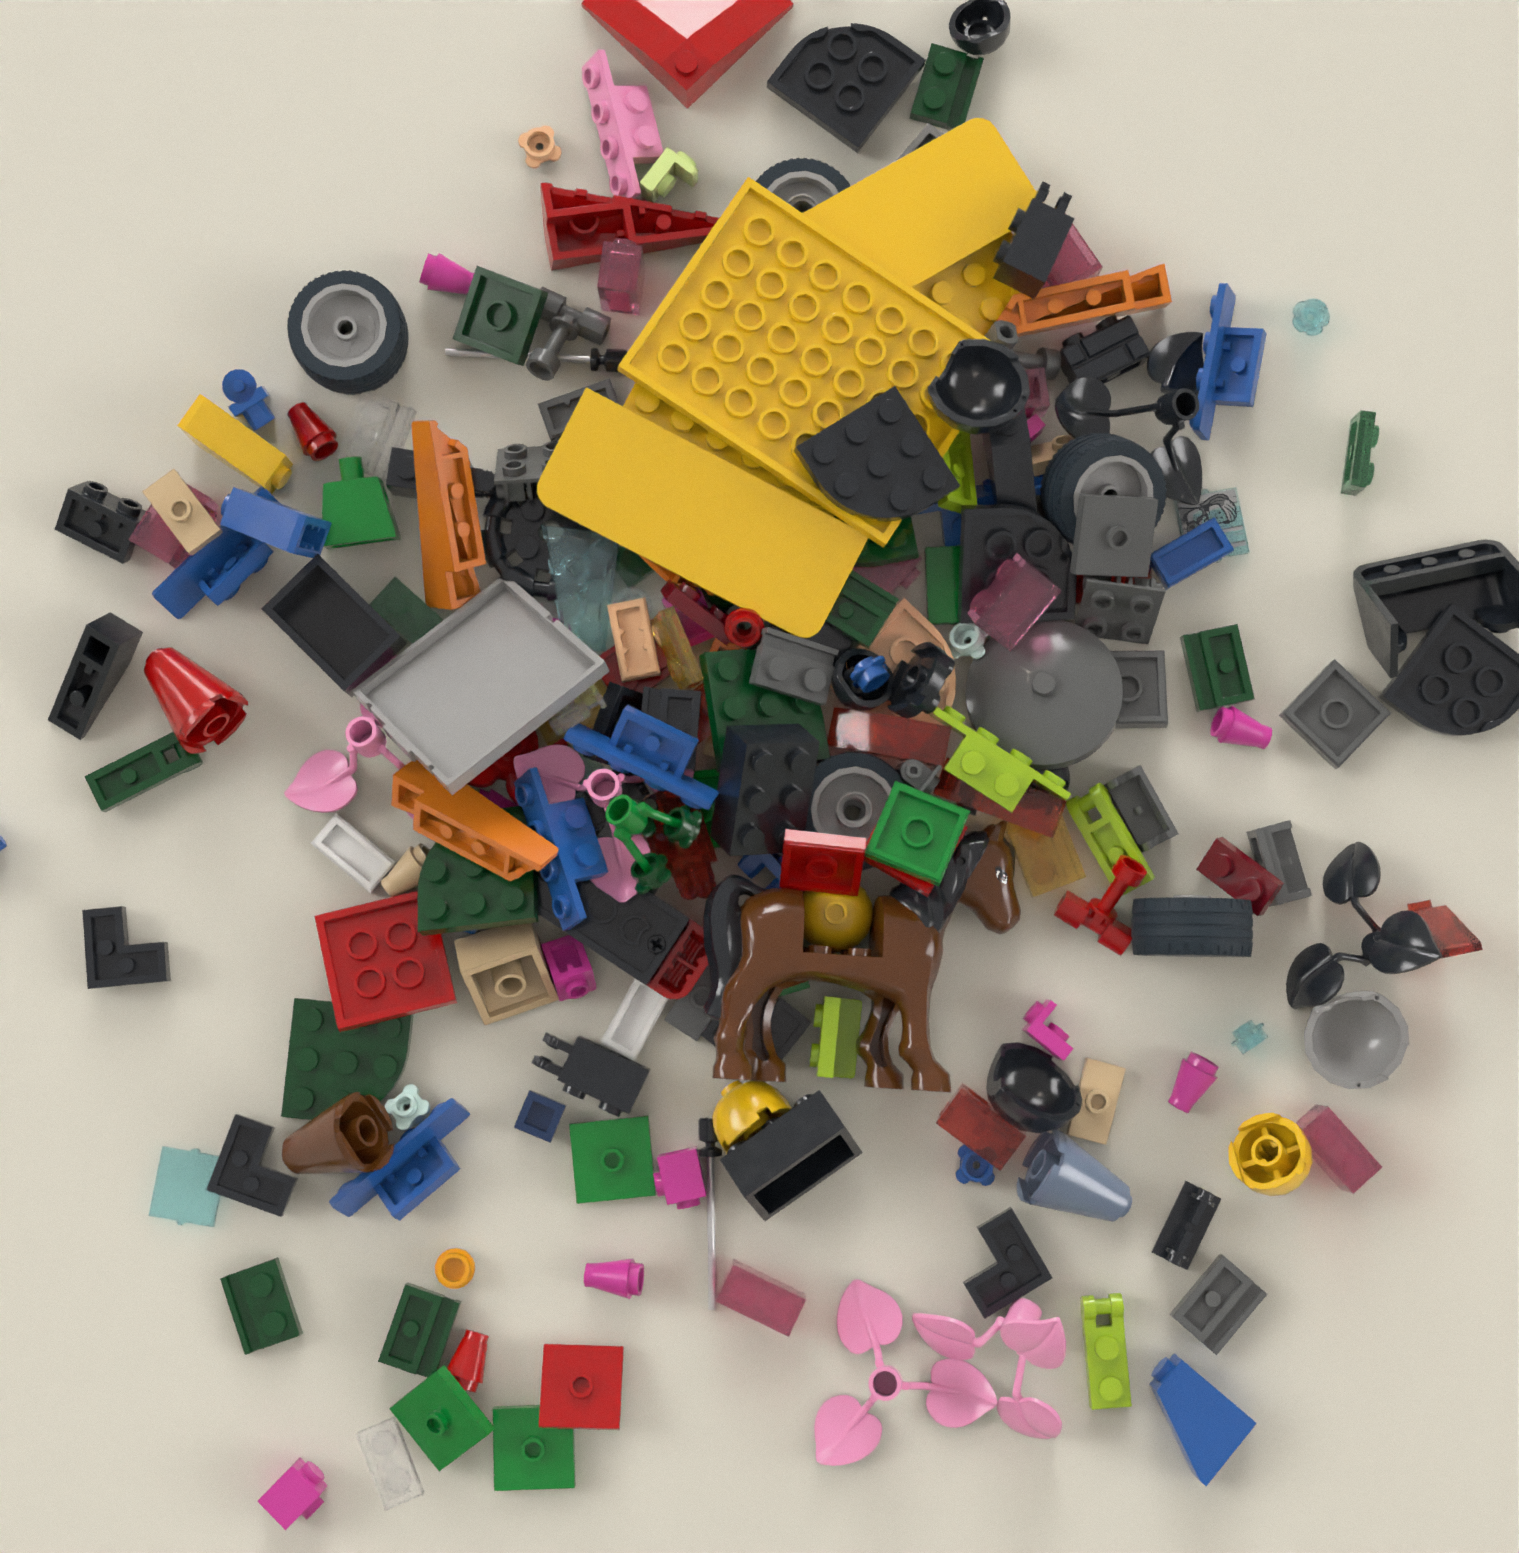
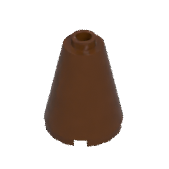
M360 1092L348 1094L288 1136L282 1145V1160L287 1168L295 1174L369 1173L380 1170L389 1163L394 1151V1143L389 1145L388 1132L393 1131L392 1121L385 1107L376 1097L370 1094L364 1096Z

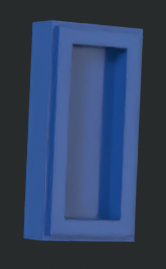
M1215 517L1152 552L1150 565L1163 584V587L1168 590L1234 551V548Z

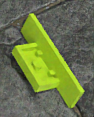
M946 705L943 710L936 707L929 714L963 737L945 765L944 770L1007 811L1013 812L1031 782L1060 800H1068L1071 793L1063 788L1066 784L1063 779L1048 770H1045L1043 775L1030 767L1033 761L1014 748L1010 753L1006 752L996 745L999 738L984 728L979 727L975 732L963 724L966 717L955 709Z

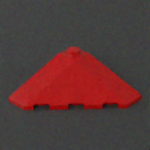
M584 0L581 5L688 109L793 8L794 3L790 0Z

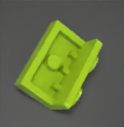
M823 996L822 1004L815 1003L813 1027L820 1028L819 1043H811L809 1067L816 1068L815 1075L817 1077L850 1079L855 1077L857 1063L856 1041L859 1038L862 1011L861 1000Z

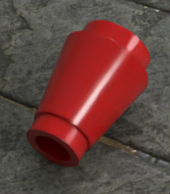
M301 402L289 409L287 416L290 419L304 455L310 456L313 461H320L336 451L338 448L336 432L307 403Z
M466 1329L464 1337H462L447 1369L464 1390L476 1393L478 1384H483L489 1336Z

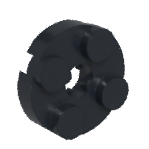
M924 642L914 647L911 652L916 655L909 663L901 660L892 673V695L888 699L891 705L887 707L890 711L904 719L913 718L921 712L925 714L933 712L940 702V694L938 693L946 678L954 669V659L931 642Z

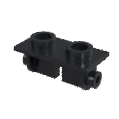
M1185 1180L1151 1252L1188 1270L1221 1198Z

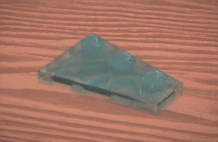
M541 525L543 537L547 540L550 556L548 564L550 574L553 575L557 594L555 602L559 621L590 649L605 651L609 625L607 605H610L612 601L618 544L595 532Z

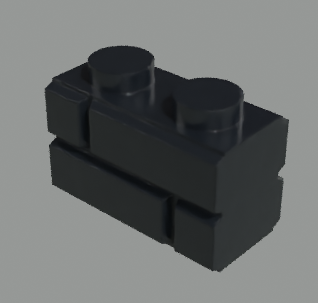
M1129 315L1119 320L1116 316H1110L1095 326L1097 331L1085 337L1082 332L1070 336L1062 342L1063 348L1059 351L1061 355L1060 368L1069 383L1082 377H1092L1105 384L1143 365L1150 356L1147 345L1142 336L1139 335V331Z

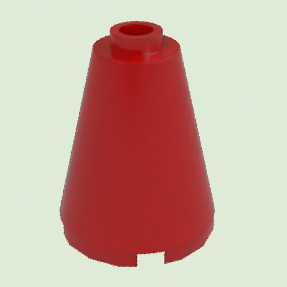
M172 647L158 648L147 657L144 674L180 745L190 754L206 752L207 750L203 746L212 741L217 745L223 743L245 720L247 713L243 710V706H248L246 698Z

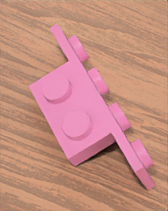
M598 50L582 67V80L587 88L592 107L591 116L597 126L601 142L600 151L606 162L612 194L636 199L641 194V189L634 164L655 163L663 153L647 86L614 85L605 50Z

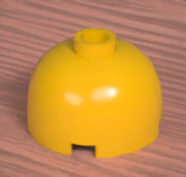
M862 886L859 887L858 896L803 891L805 911L804 939L809 944L832 947V953L859 945L868 935L873 921V906L866 890Z
M737 1080L727 1085L721 1091L722 1098L716 1104L712 1115L714 1133L727 1154L728 1150L735 1143L742 1140L747 1141L760 1132L764 1123L772 1118L781 1117L790 1111L792 1107L777 1088L766 1082L747 1081L742 1084L740 1080Z
M1265 1113L1255 1115L1239 1126L1238 1130L1240 1132L1235 1137L1234 1143L1231 1141L1228 1147L1229 1164L1235 1176L1252 1191L1267 1196L1286 1195L1297 1189L1308 1177L1313 1162L1312 1149L1303 1130L1292 1120L1283 1118L1279 1114Z

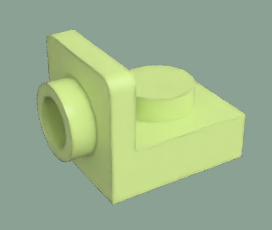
M667 147L640 181V195L649 202H655L660 195L662 197L667 196L677 180L674 177L675 175L691 187H694L698 182L696 163L684 152L678 151L676 154Z

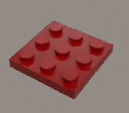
M418 891L314 916L337 1028L340 1032L457 1003L442 934L422 936L418 932Z

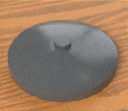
M1063 620L1022 621L1001 630L983 645L985 654L981 658L973 660L967 675L965 690L967 712L975 732L979 727L989 731L999 738L997 746L1008 753L1013 748L1033 761L1030 767L1037 770L1059 769L1076 764L1091 756L1108 740L1115 729L1121 713L1123 685L1115 658L1098 637L1081 626Z

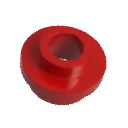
M739 608L727 616L724 626L725 634L733 644L740 647H748L761 639L764 622L756 611L749 608ZM740 622H749L751 627L747 630H742L737 625Z

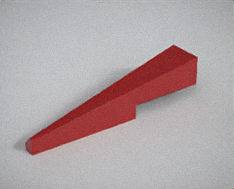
M547 182L540 184L544 237L551 271L703 243L719 219L718 217L707 216V212L697 210L691 213L675 210L672 206L617 195H614L612 198L590 194L587 190L576 188L575 191L553 187L552 183Z

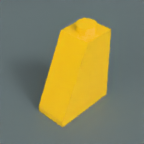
M201 394L198 395L177 425L197 446L258 487L267 489L271 494H273L276 488H283L292 474L290 468L293 466V463L285 454Z

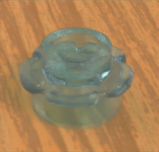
M1313 298L1300 301L1292 311L1294 315L1292 319L1294 328L1299 332H1306L1309 336L1320 334L1323 331V327L1327 326L1330 320L1326 304L1319 299ZM1311 314L1313 316V320H1308L1307 315Z
M1249 1020L1232 1032L1236 1038L1231 1042L1232 1047L1236 1045L1239 1051L1244 1054L1268 1038V1035L1262 1029L1264 1023L1260 1022L1258 1025H1255L1252 1020Z

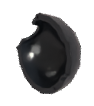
M964 339L959 341L952 351L950 359L940 377L935 376L929 385L928 398L937 416L953 429L980 435L996 433L1013 423L1025 407L1031 390L1029 389L1028 375L1021 365L1018 355L1006 346L986 339Z
M1019 1042L1004 1043L1000 1046L992 1061L986 1084L988 1100L998 1116L1021 1131L1038 1134L1065 1126L1080 1112L1082 1104L1080 1087L1073 1084L1068 1075L1051 1060L1053 1056L1037 1047Z

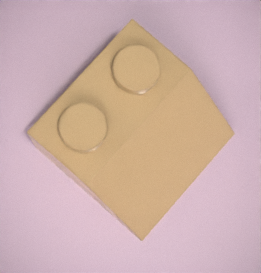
M533 923L490 928L454 941L460 973L484 1025L559 1000Z

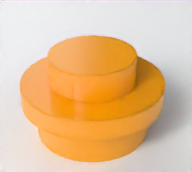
M451 1248L444 1251L438 1257L435 1264V1274L438 1281L450 1289H459L466 1286L472 1280L475 1273L473 1257L461 1248Z

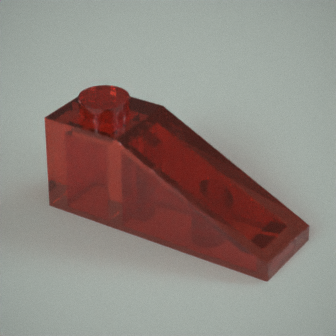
M1431 899L1407 904L1408 911L1419 914L1428 924L1432 937L1442 954V958L1483 950L1481 941L1446 905L1432 906Z

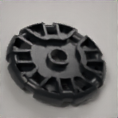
M532 482L533 500L526 499L522 506L517 501L506 502L505 498L498 499L496 491L490 497L485 507L483 517L486 518L484 530H481L485 560L490 568L494 567L501 576L500 579L515 581L533 598L538 596L545 597L548 601H561L584 593L586 586L594 580L598 583L609 570L617 552V548H614L615 542L600 535L599 545H588L589 533L595 532L544 506L537 495L538 482ZM524 483L525 490L527 491V483ZM501 521L512 522L511 534L500 532ZM547 524H555L561 529V536L554 543H545L540 539V530ZM517 552L523 562L513 567L507 558ZM579 559L585 566V569L574 576L567 567ZM538 571L551 573L550 581H537Z

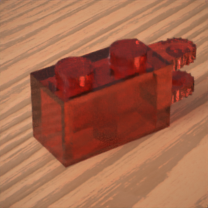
M667 790L657 791L641 800L644 802L648 798L653 799L658 804V811L667 815L675 807L686 805L681 801L680 796ZM690 807V811H691V812H694V811H699V812H701V809H695V808ZM703 815L699 834L687 849L681 848L679 842H669L664 834V823L654 819L657 830L653 836L646 837L651 853L665 855L668 859L666 868L672 873L671 877L674 878L676 887L679 889L680 897L687 900L697 899V897L707 899L717 883L714 880L715 876L711 864L717 862L718 859Z

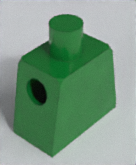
M360 456L338 459L341 481L323 484L322 519L332 523L323 547L335 549L401 540L383 480L378 476L364 477L363 462Z

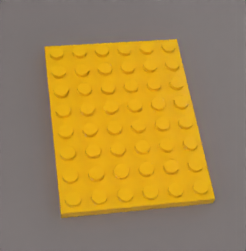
M747 177L624 356L617 370L881 547H884L902 519L883 522L857 514L851 515L828 500L819 490L795 454L794 449L799 444L895 386L943 458L960 430L953 429L937 416L928 398V387L935 376L940 377L950 359L952 351L959 341L964 339H989L753 179Z

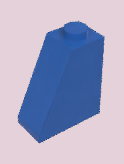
M233 487L231 494L225 497L221 506V515L223 517L220 525L289 553L314 558L317 554L321 555L332 524L329 521Z
M1174 1353L1170 1359L1165 1357L1156 1365L1151 1374L1154 1379L1149 1385L1191 1472L1201 1483L1207 1486L1257 1423Z

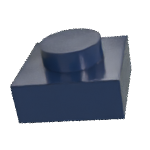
M529 1090L514 1128L551 1143L567 1105Z

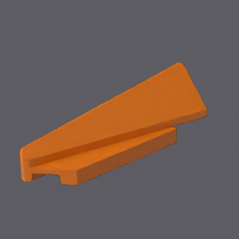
M1165 264L1157 265L1132 276L1129 275V270L1041 288L1035 299L1023 293L1014 294L997 321L1004 320L1016 325L1017 336L1021 337L1101 321L1110 316L1121 317L1165 308L1172 302Z
M417 420L411 423L425 603L430 608L453 610L462 607L481 592L474 567L486 564L468 449L459 440L450 439L437 428L438 423L435 420Z
M418 760L409 762L393 774L391 805L414 814V831L508 881L517 879L524 873L534 869L540 871L558 854L557 846L466 784L455 794L451 795L436 779L434 774L432 775Z

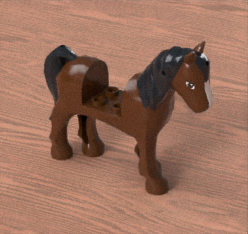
M1002 820L996 825L990 824L982 831L965 833L950 859L940 886L935 885L928 897L902 882L893 887L889 895L878 896L873 907V921L869 933V949L848 948L847 950H841L839 955L832 954V947L808 945V947H803L805 911L803 892L801 890L790 888L765 889L754 884L749 879L736 874H730L720 881L706 900L703 916L704 949L710 967L712 983L709 998L703 1007V1013L706 1017L719 1022L718 1030L714 1036L716 1059L713 1065L712 1078L786 1082V1064L776 1055L771 1035L772 1012L776 1000L783 989L806 981H816L854 989L871 999V1010L863 1032L856 1041V1053L867 1066L864 1087L904 1089V1074L893 1064L888 1043L890 1028L896 1014L900 1011L902 1036L898 1051L899 1056L913 1071L911 1090L951 1092L950 1073L935 1059L931 1048L929 1026L931 991L943 955L945 929L958 903L970 909L987 930L997 934L1007 933L1020 920L1021 909L1013 882L1016 850L1004 837L1007 821ZM741 895H749L750 897L740 907L738 903L739 897Z

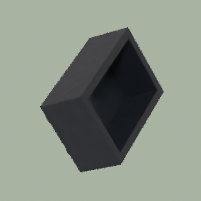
M319 554L308 562L261 608L351 697L354 696L352 690L386 665L407 644Z
M800 724L732 725L726 727L717 787L719 794L715 800L710 837L729 856L783 853L785 829L805 831L820 741Z
M818 1090L814 1094H807L798 1099L793 1108L781 1117L768 1120L763 1124L760 1132L747 1141L742 1140L735 1143L728 1150L727 1155L722 1157L720 1161L744 1198L761 1218L767 1221L863 1152L824 1095Z

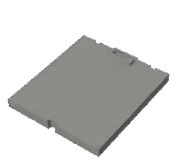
M498 578L355 687L352 692L357 700L370 713H373L375 718L383 725L382 727L387 736L413 762L418 760L432 775L434 774L442 786L453 795L606 675L609 669L601 657L559 620L554 622L551 613L515 581H505Z

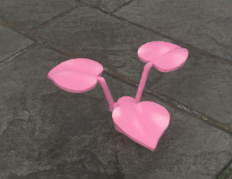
M361 703L360 710L362 716L353 719L345 731L346 739L350 743L347 746V750L350 753V766L348 759L338 751L323 750L314 754L303 764L293 783L284 792L290 801L306 810L319 813L335 812L346 807L354 799L358 791L357 783L351 776L357 771V753L368 758L382 754L399 770L405 766L403 762L385 747L387 739L384 732L380 729L383 728V725ZM407 812V814L413 819L414 814Z
M564 745L545 746L514 758L517 778L522 776L528 769L537 767L549 804L575 799L576 791L584 792L588 790L593 802L603 807L606 812L609 803L615 797L622 795L621 785L623 783H641L644 781L639 776H625L622 773L616 775L611 770L598 769L588 779L584 780L583 784H579L585 776L584 762L578 752ZM685 771L684 775L693 778L694 772ZM649 787L653 792H656L658 794H674L667 790L658 791ZM609 823L612 838H598L609 872L603 877L591 879V881L597 888L621 903L630 900L637 894L635 890L637 882L632 878L630 872L635 859L623 842L614 837L613 834L616 827ZM634 835L631 838L643 855L651 853L647 842L641 835Z
M859 1279L853 1280L845 1290L839 1304L837 1330L840 1340L852 1353L862 1354L873 1347L877 1369L871 1374L868 1383L872 1395L862 1407L856 1398L849 1395L834 1396L823 1403L816 1415L814 1426L816 1461L823 1465L837 1466L850 1464L868 1456L881 1439L882 1424L877 1417L867 1412L878 1399L882 1401L892 1400L899 1394L901 1389L930 1390L926 1398L929 1414L937 1423L950 1428L971 1424L983 1414L995 1408L997 1405L995 1392L989 1381L977 1368L966 1361L951 1358L940 1360L933 1365L931 1383L903 1381L901 1373L895 1367L884 1365L880 1345L890 1344L899 1336L903 1324L901 1309L897 1302L886 1292Z
M1019 1298L1012 1302L1005 1318L998 1316L993 1326L981 1337L975 1338L974 1330L959 1320L945 1316L913 1313L912 1321L923 1340L937 1353L956 1360L971 1359L975 1353L974 1347H982L1000 1330L1003 1342L1019 1355L1012 1392L1013 1398L1000 1397L997 1401V1411L1000 1418L1010 1428L1028 1437L1050 1439L1056 1438L1060 1434L1062 1422L1058 1413L1041 1400L1030 1397L1023 1398L1021 1395L1026 1359L1031 1364L1045 1369L1058 1368L1064 1361L1066 1339L1059 1317L1040 1320L1042 1316L1040 1307L1028 1299Z

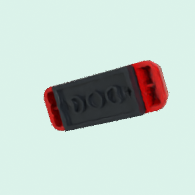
M537 871L538 915L562 930L560 921L555 917L552 910V897L547 882L542 878L540 871ZM591 880L576 883L587 918L564 932L663 997L680 999L692 990L709 964L704 949L702 926L649 891L645 894L637 893L630 900L620 903L597 888Z

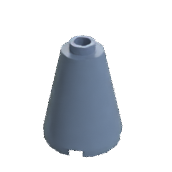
M1058 1129L1052 1130V1133L1043 1132L1031 1145L1022 1163L1023 1166L1028 1168L1025 1180L1018 1177L1017 1195L1021 1201L1029 1205L1111 1222L1116 1221L1119 1217H1124L1129 1212L1132 1205L1129 1186L1065 1133Z

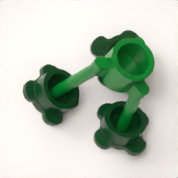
M628 795L615 797L607 806L605 813L606 820L616 827L613 834L614 837L623 842L635 859L630 872L632 878L637 882L635 890L638 894H645L649 890L661 887L669 881L672 873L666 868L668 859L665 855H657L655 853L643 855L631 838L634 835H643L647 838L653 836L657 830V826L654 823L655 819L664 823V834L669 842H679L681 848L687 849L699 834L702 822L701 812H691L690 807L687 805L675 807L667 815L658 811V804L653 799L648 798L642 802L632 799Z

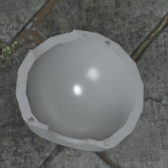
M1355 991L1337 995L1328 1002L1317 1005L1312 1009L1304 1031L1305 1053L1314 1070L1329 1083L1347 1089L1371 1088L1388 1080V1077L1402 1063L1407 1046L1409 1045L1408 1025L1400 1009L1378 992Z

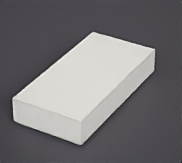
M337 813L311 842L314 847L372 894L381 884V880L389 874L397 863Z
M634 979L600 1043L635 1061L664 1009L668 998L663 997L639 980Z

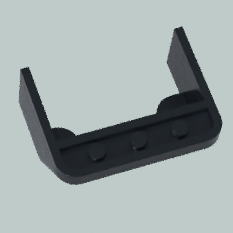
M1477 540L1361 565L1353 572V589L1368 649L1390 678L1398 677V653L1404 651L1407 647L1406 634L1430 629L1449 604L1453 603L1472 619H1476L1490 632L1506 633L1511 629L1519 628V561L1498 541Z

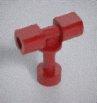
M1121 855L1112 867L1111 871L1115 879L1101 899L1092 898L1088 903L1067 890L1053 914L1075 929H1078L1082 924L1099 935L1098 943L1120 956L1132 941L1131 928L1116 920L1118 914L1114 907L1128 886L1138 887L1147 874L1143 865L1126 855Z

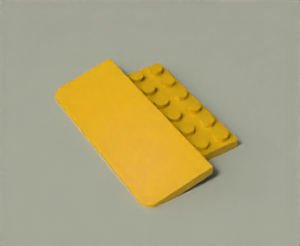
M972 118L805 211L803 214L984 336L994 322L997 321L1012 296L1021 293L993 279L999 264L993 262V259L1002 241L1010 242L1013 234L1008 230V227L1017 209L1020 208L1025 211L1032 198H1034L1036 190L996 127L984 118Z
M636 382L623 406L587 387L585 388L537 484L538 498L547 508L740 608H749L756 611L766 622L800 638L813 637L821 630L868 540V537L850 525L834 518L835 515Z

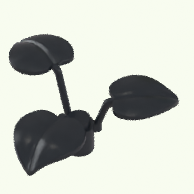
M1177 333L1162 339L1150 350V356L1147 358V373L1154 382L1162 384L1160 391L1164 394L1158 398L1156 403L1109 410L1111 395L1108 388L1096 378L1082 377L1069 383L1055 399L1054 405L1059 423L1073 438L1088 435L1089 433H1110L1109 417H1121L1152 411L1163 424L1172 425V428L1163 438L1164 447H1158L1150 454L1159 463L1164 474L1165 487L1167 488L1166 498L1188 505H1197L1200 500L1202 490L1201 459L1197 447L1188 437L1179 436L1173 440L1172 438L1179 430L1185 428L1183 421L1194 418L1199 411V400L1195 393L1198 391L1196 388L1197 373L1204 366L1202 355L1203 333Z
M1362 842L1350 844L1332 860L1324 873L1322 885L1325 896L1333 903L1342 905L1351 900L1353 908L1371 928L1372 933L1367 934L1362 940V955L1342 952L1332 955L1331 949L1324 943L1311 945L1301 951L1292 962L1286 981L1287 1000L1294 1010L1301 1007L1322 1005L1337 995L1344 981V969L1338 963L1340 961L1358 962L1364 966H1368L1371 963L1375 969L1384 974H1400L1419 969L1442 958V954L1432 937L1428 924L1419 914L1408 910L1400 911L1388 917L1380 928L1361 906L1359 898L1372 895L1377 890L1381 877V868L1375 853Z

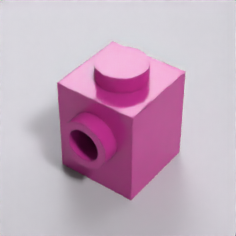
M697 1146L659 1154L657 1160L660 1172L653 1173L658 1197L665 1196L667 1205L676 1203L678 1210L700 1205L699 1198L705 1197L707 1190Z
M300 1457L257 1502L286 1530L300 1515L307 1520L324 1503L320 1495L328 1485L323 1481L325 1476L319 1467L311 1461L305 1463Z

